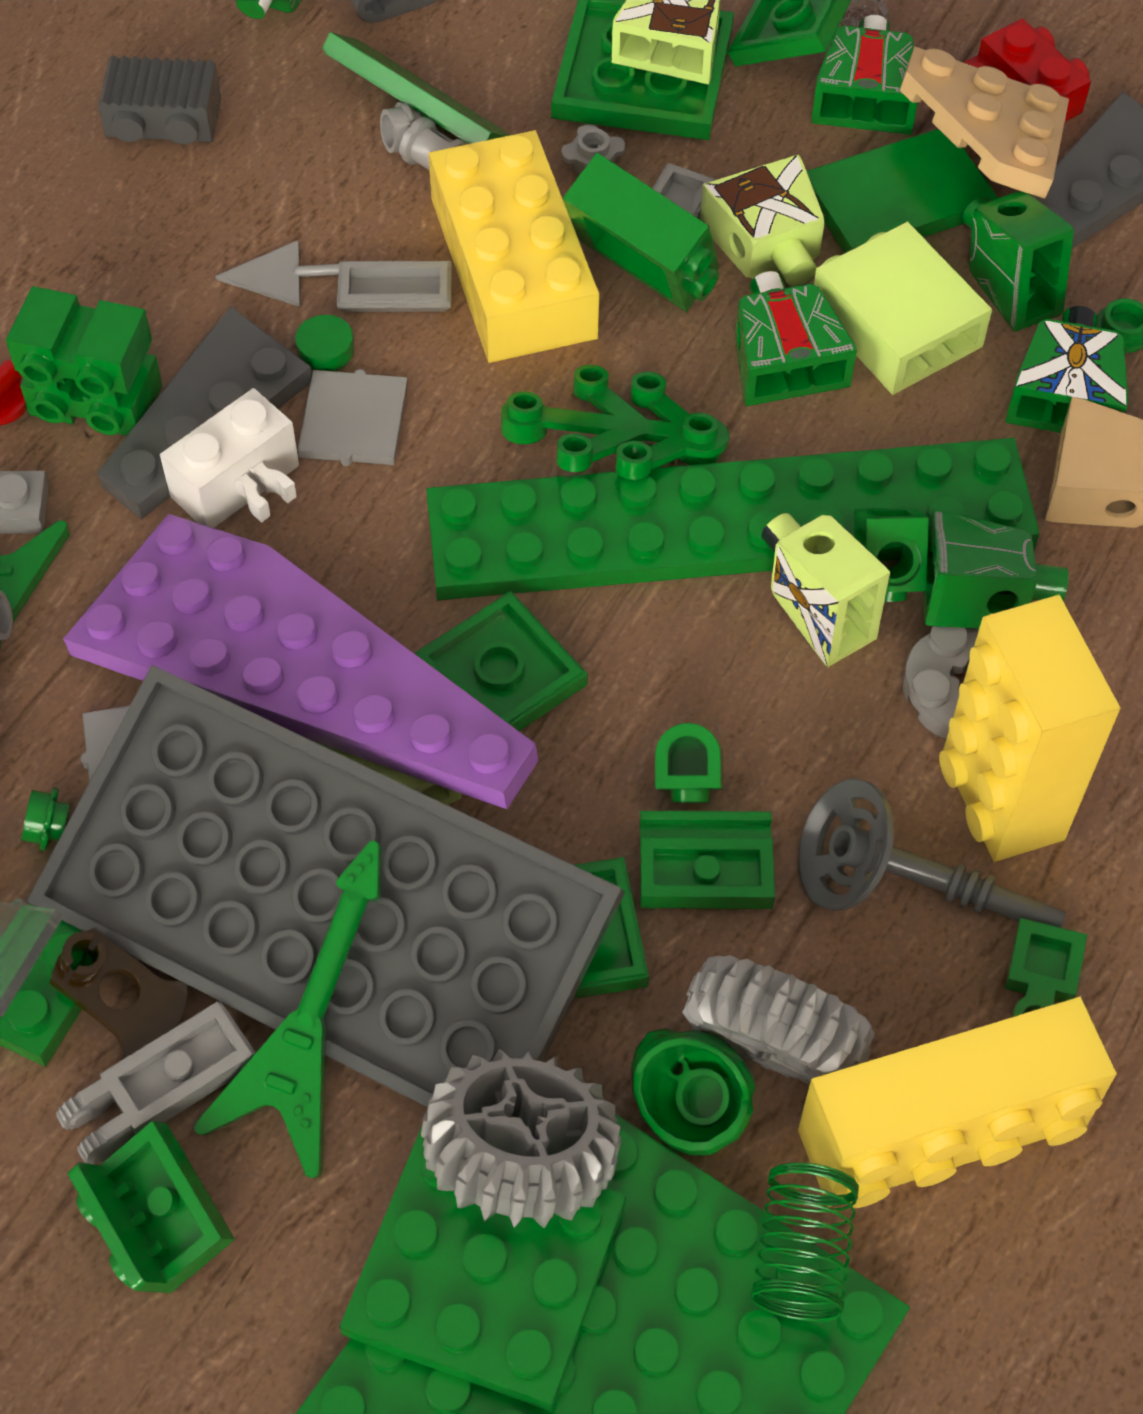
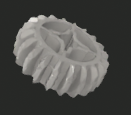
M731 955L708 957L700 972H697L696 976H694L686 994L688 1000L683 1014L694 1030L715 1034L731 1045L743 1059L755 1062L765 1069L781 1073L787 1078L798 1079L810 1085L812 1078L867 1062L872 1051L869 1047L875 1032L872 1030V1026L866 1017L859 1014L855 1007L841 1002L838 996L828 994L817 988L814 984H808L797 979L793 974H785L769 965L756 964L747 958L739 960Z
M499 1049L493 1060L488 1062L479 1056L472 1055L467 1067H451L447 1078L443 1083L435 1085L434 1093L429 1098L428 1110L424 1114L421 1136L424 1138L423 1155L426 1159L425 1169L435 1172L437 1190L454 1191L458 1208H464L473 1204L480 1206L484 1222L495 1213L509 1216L514 1228L523 1217H532L540 1226L545 1228L554 1213L566 1220L572 1221L580 1206H594L596 1198L601 1195L603 1189H607L608 1182L614 1176L621 1144V1137L619 1136L620 1126L616 1124L615 1104L604 1101L601 1084L585 1083L583 1081L582 1068L568 1071L559 1068L556 1056L547 1062L533 1060L528 1049L521 1058H510Z

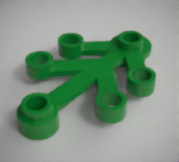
M583 365L574 371L573 393L577 398L590 402L603 414L546 407L539 395L528 391L513 393L501 408V434L505 439L516 444L537 443L546 436L547 429L596 434L597 436L588 438L582 434L572 433L558 439L556 463L561 469L569 472L585 471L591 466L592 462L616 453V472L626 479L638 480L647 477L651 470L675 459H679L689 465L715 463L720 459L721 453L726 450L729 442V431L722 422L706 413L689 414L665 394L666 380L655 372H640L632 377L630 400L640 408L650 409L662 421L646 419L609 389V374L604 368L597 365ZM641 441H652L658 443L649 446Z

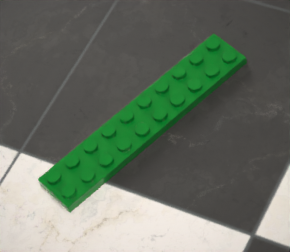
M1015 438L655 468L651 470L647 477L638 480L626 479L617 472L426 488L437 601L505 595L509 591L513 594L773 571L775 553L764 542L761 535L766 525L772 519L784 513L790 514L801 527L821 515L832 516L853 537L854 509L916 508L929 517V523L934 509L1026 530L1032 535L1033 548H1036L1040 535ZM891 542L885 545L879 551L877 559L879 561L900 560L903 552L901 542Z

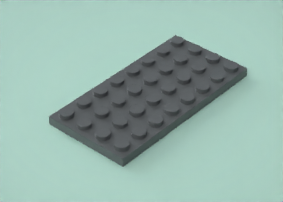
M151 665L26 902L82 931H88L93 928L98 929L129 955L276 1030L290 1013L298 1009L343 892L336 885L337 879L370 841L375 840L382 847L381 897L376 902L368 901L323 1018L326 1027L325 1055L428 1107L429 1098L434 1093L435 1085L443 1083L451 1067H467L472 1055L491 1062L499 1049L510 1058H521L528 1049L533 1060L543 1061L625 892L622 888Z

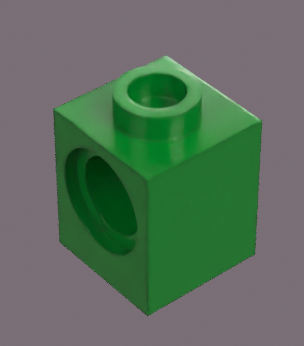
M916 508L854 509V538L876 558L879 551L888 543L901 542L903 552L900 561L894 567L888 569L890 576L884 602L904 601L907 599V592L926 591L929 517Z

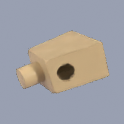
M1071 398L1060 433L1045 521L1137 528L1143 525V419L1081 398Z

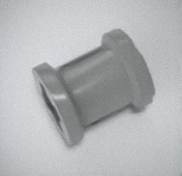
M421 117L415 120L404 133L400 142L399 153L402 156V160L409 165L418 163L430 171L428 152L462 146L468 143L462 139L453 141L438 131L434 121L428 117Z

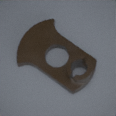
M96 928L74 933L66 940L62 952L53 967L49 982L50 985L114 1034L121 1048L120 1060H123L177 1027L186 1009L188 997L186 983L180 980L168 981L156 976ZM84 951L92 958L93 964L89 966L79 965L74 971L71 969V965L74 962L71 953ZM111 974H123L129 977L135 983L137 989L136 1002L129 1008L122 1010L107 1006L99 994V984L102 979Z

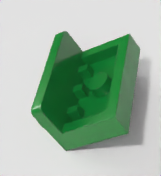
M151 1121L102 1164L96 1165L79 1162L68 1171V1176L78 1192L76 1196L78 1209L90 1224L98 1228L111 1251L109 1262L112 1270L125 1285L135 1291L172 1293L236 1240L167 1123Z

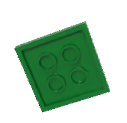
M578 0L551 101V119L710 140L733 30L734 12L720 10L712 76L708 85L612 63L613 20L626 0Z
M421 1126L339 1326L341 1335L552 1412L626 1205V1194L608 1188L603 1189L601 1195L596 1198L593 1207L580 1206L572 1221L566 1220L554 1213L545 1228L540 1226L532 1217H523L514 1228L509 1216L497 1213L484 1222L480 1206L473 1204L464 1208H458L454 1191L437 1190L435 1172L425 1169L426 1159L423 1155L424 1138L421 1136Z

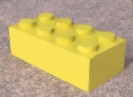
M536 130L428 152L431 199L488 363L598 339L599 292Z
M1060 594L982 618L975 645L970 650V662L964 682L959 687L956 709L953 718L949 720V732L944 749L939 754L941 771L947 784L951 788L958 787L966 804L965 814L969 830L977 842L984 841L993 862L1052 845L1066 839L1120 711L1116 698Z
M1080 996L812 1078L798 1132L810 1163L838 1169L856 1180L859 1185L857 1202L853 1205V1208H861L887 1197L890 1194L889 1188L914 1180L918 1187L935 1185L953 1176L957 1172L956 1167L981 1159L983 1166H994L1019 1155L1024 1145L1046 1139L1048 1145L1056 1146L1080 1137L1088 1130V1123L1095 1111L1102 1105V1099L1117 1073ZM815 1175L820 1189L837 1195L852 1192L838 1182Z

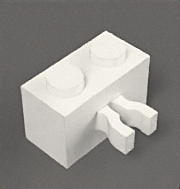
M252 388L160 453L170 497L197 523L211 528L218 526L246 504H248V508L253 516L261 523L270 517L268 501L260 496L264 491L266 493L279 494L286 503L297 497L294 482L286 476L299 466L293 422L255 388Z

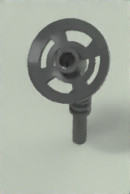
M848 779L835 784L820 797L807 818L799 846V873L807 895L815 904L822 908L843 911L857 906L872 893L884 872L887 871L946 893V900L949 902L959 898L960 906L967 908L972 903L974 904V912L979 914L984 909H987L1018 922L1020 918L1060 928L1067 912L995 884L994 876L987 875L984 879H981L980 871L974 869L968 874L966 873V866L963 864L952 868L892 846L894 823L891 808L883 792L872 783L860 779ZM856 800H869L878 810V816L870 810L858 808ZM837 815L842 821V825L833 832L830 838L829 854L822 855L826 833ZM861 820L869 822L872 827L870 831L862 829ZM845 866L855 868L854 875L848 876L842 868ZM831 877L837 884L850 887L848 894L839 895L835 893L827 884L826 879Z

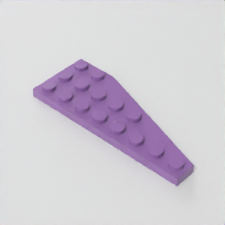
M171 514L164 518L63 638L69 654L76 658L141 681L146 677L151 665H154L311 741L506 810L539 761L536 744L273 548Z

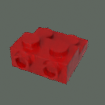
M1021 18L982 38L978 55L963 62L977 68L983 66L996 68L1002 71L1007 78L1030 86L1042 84L1051 87L1060 96L1069 98L1065 122L1083 113L1091 84L1089 71L1084 62L1079 58L1068 60L1055 48L1052 34L1043 26L1034 29Z

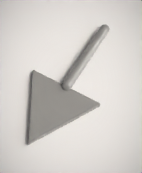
M297 240L215 276V279L300 307V277L338 275L339 264L299 266V241Z

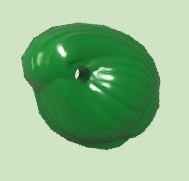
M662 1028L649 1031L636 1047L631 1065L632 1094L641 1116L662 1141L671 1148L688 1155H712L739 1139L747 1128L753 1113L752 1098L755 1091L753 1075L744 1059L731 1045L715 1034L701 1030L676 1032ZM683 1065V1072L680 1074L679 1070L680 1067Z

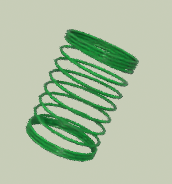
M799 1162L780 1164L770 1169L768 1184L771 1187L767 1189L766 1195L772 1201L765 1204L764 1210L770 1217L763 1219L761 1224L768 1232L760 1235L759 1239L767 1248L761 1249L757 1253L758 1258L764 1264L758 1265L755 1268V1273L762 1279L753 1283L751 1300L758 1307L787 1318L807 1321L833 1320L842 1316L844 1312L845 1302L842 1298L845 1296L846 1289L842 1283L846 1282L848 1273L844 1268L850 1262L846 1252L852 1246L848 1236L852 1235L854 1226L850 1221L854 1219L856 1214L853 1205L856 1204L858 1199L859 1185L852 1176L829 1166ZM787 1173H809L838 1182L852 1192L837 1195L827 1190L807 1185L781 1184L773 1177ZM792 1188L809 1189V1190H813V1191L825 1193V1194H827V1195H817V1194H812V1193H806V1192H801V1191H798V1190H795V1189H792ZM774 1190L789 1199L777 1200L770 1195V1191ZM777 1203L799 1211L831 1212L845 1221L827 1224L802 1216L774 1215L767 1209L769 1205ZM786 1203L804 1204L821 1209L797 1207ZM847 1204V1206H845V1207H839V1208H834V1209H831V1208H828V1207H826V1206H823V1205L835 1206V1205ZM850 1207L852 1215L848 1219L838 1211L846 1210ZM777 1219L796 1226L830 1228L841 1234L842 1237L823 1239L801 1232L774 1231L769 1229L765 1223L768 1220ZM787 1219L803 1220L816 1224L795 1222ZM848 1223L851 1228L849 1233L845 1234L835 1226ZM768 1235H776L793 1241L826 1243L841 1252L821 1255L799 1248L773 1247L766 1244L763 1238ZM788 1235L802 1236L810 1239L797 1238ZM846 1238L848 1246L844 1250L833 1242ZM773 1250L790 1256L821 1258L839 1268L816 1270L797 1264L772 1263L765 1260L761 1253ZM844 1254L847 1259L844 1265H840L830 1257ZM772 1266L790 1272L819 1274L829 1278L836 1284L817 1286L794 1280L771 1279L762 1275L759 1272V1268ZM842 1269L845 1275L842 1281H838L826 1273L837 1272ZM840 1286L843 1291L841 1296L827 1288ZM765 1291H791L812 1295L826 1301L789 1300L769 1295ZM758 1293L767 1298L799 1305L833 1303L838 1307L828 1310L793 1308L771 1302L759 1296Z

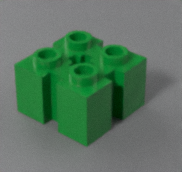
M35 286L31 287L5 339L15 371H19L20 375L24 378L20 387L29 415L36 416L49 423L64 422L74 424L76 417L85 418L88 425L99 433L127 436L157 399L163 386L157 358L155 355L147 354L152 342V336L145 309L99 300L97 307L92 308L80 305L77 295Z

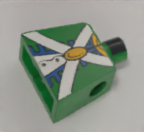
M1074 306L1065 310L1062 321L1052 319L1040 321L1016 378L1005 423L1061 433L1072 397L1081 398L1126 413L1128 407V388L1123 336L1114 330L1097 328V314L1092 309L1084 306Z

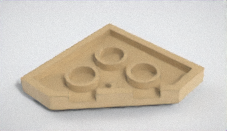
M914 46L900 91L912 103L923 100L935 112L932 123L957 148L966 147L968 144L981 157L978 168L991 181L1045 199L1054 180L1069 98L1060 96L1057 91L1046 85L1033 84L1030 86L1007 78L1002 71L993 67L983 66L977 68L957 61L951 54L943 50H924Z

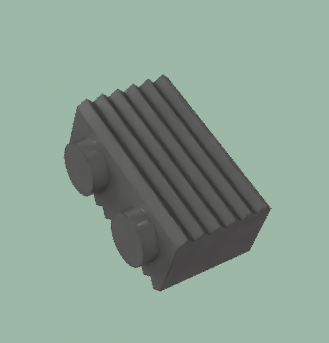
M112 55L108 58L98 102L105 137H117L126 142H135L141 138L164 139L183 145L194 141L213 142L219 103H221L216 64L210 59L204 63L200 59L193 62L189 58L183 62L179 58L171 61L166 57L161 61L157 57L150 60L145 56L140 60L136 56L129 59L123 55L119 59Z

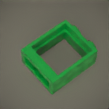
M596 153L562 198L579 241L687 312L696 299L703 301L711 293L719 279V264L709 225L604 156Z

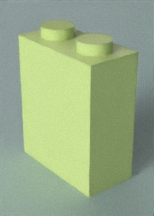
M908 221L888 232L875 234L863 245L843 255L832 256L820 267L816 268L814 285L820 288L854 342L857 349L856 356L892 395L982 348L984 345L992 308Z

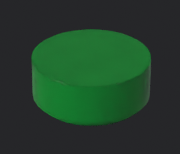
M317 315L304 321L297 329L295 341L298 357L308 364L311 370L335 371L344 367L353 357V332L350 325L342 318L334 315Z

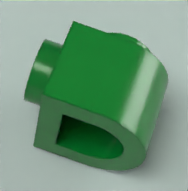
M682 723L668 729L659 739L655 750V789L671 791V803H710V790H724L723 751L717 738L703 726L694 723Z

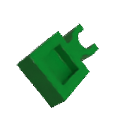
M1020 918L1015 932L1004 989L1023 993L1024 997L1016 1004L1011 1017L1054 1005V1001L1060 1003L1076 997L1088 934Z

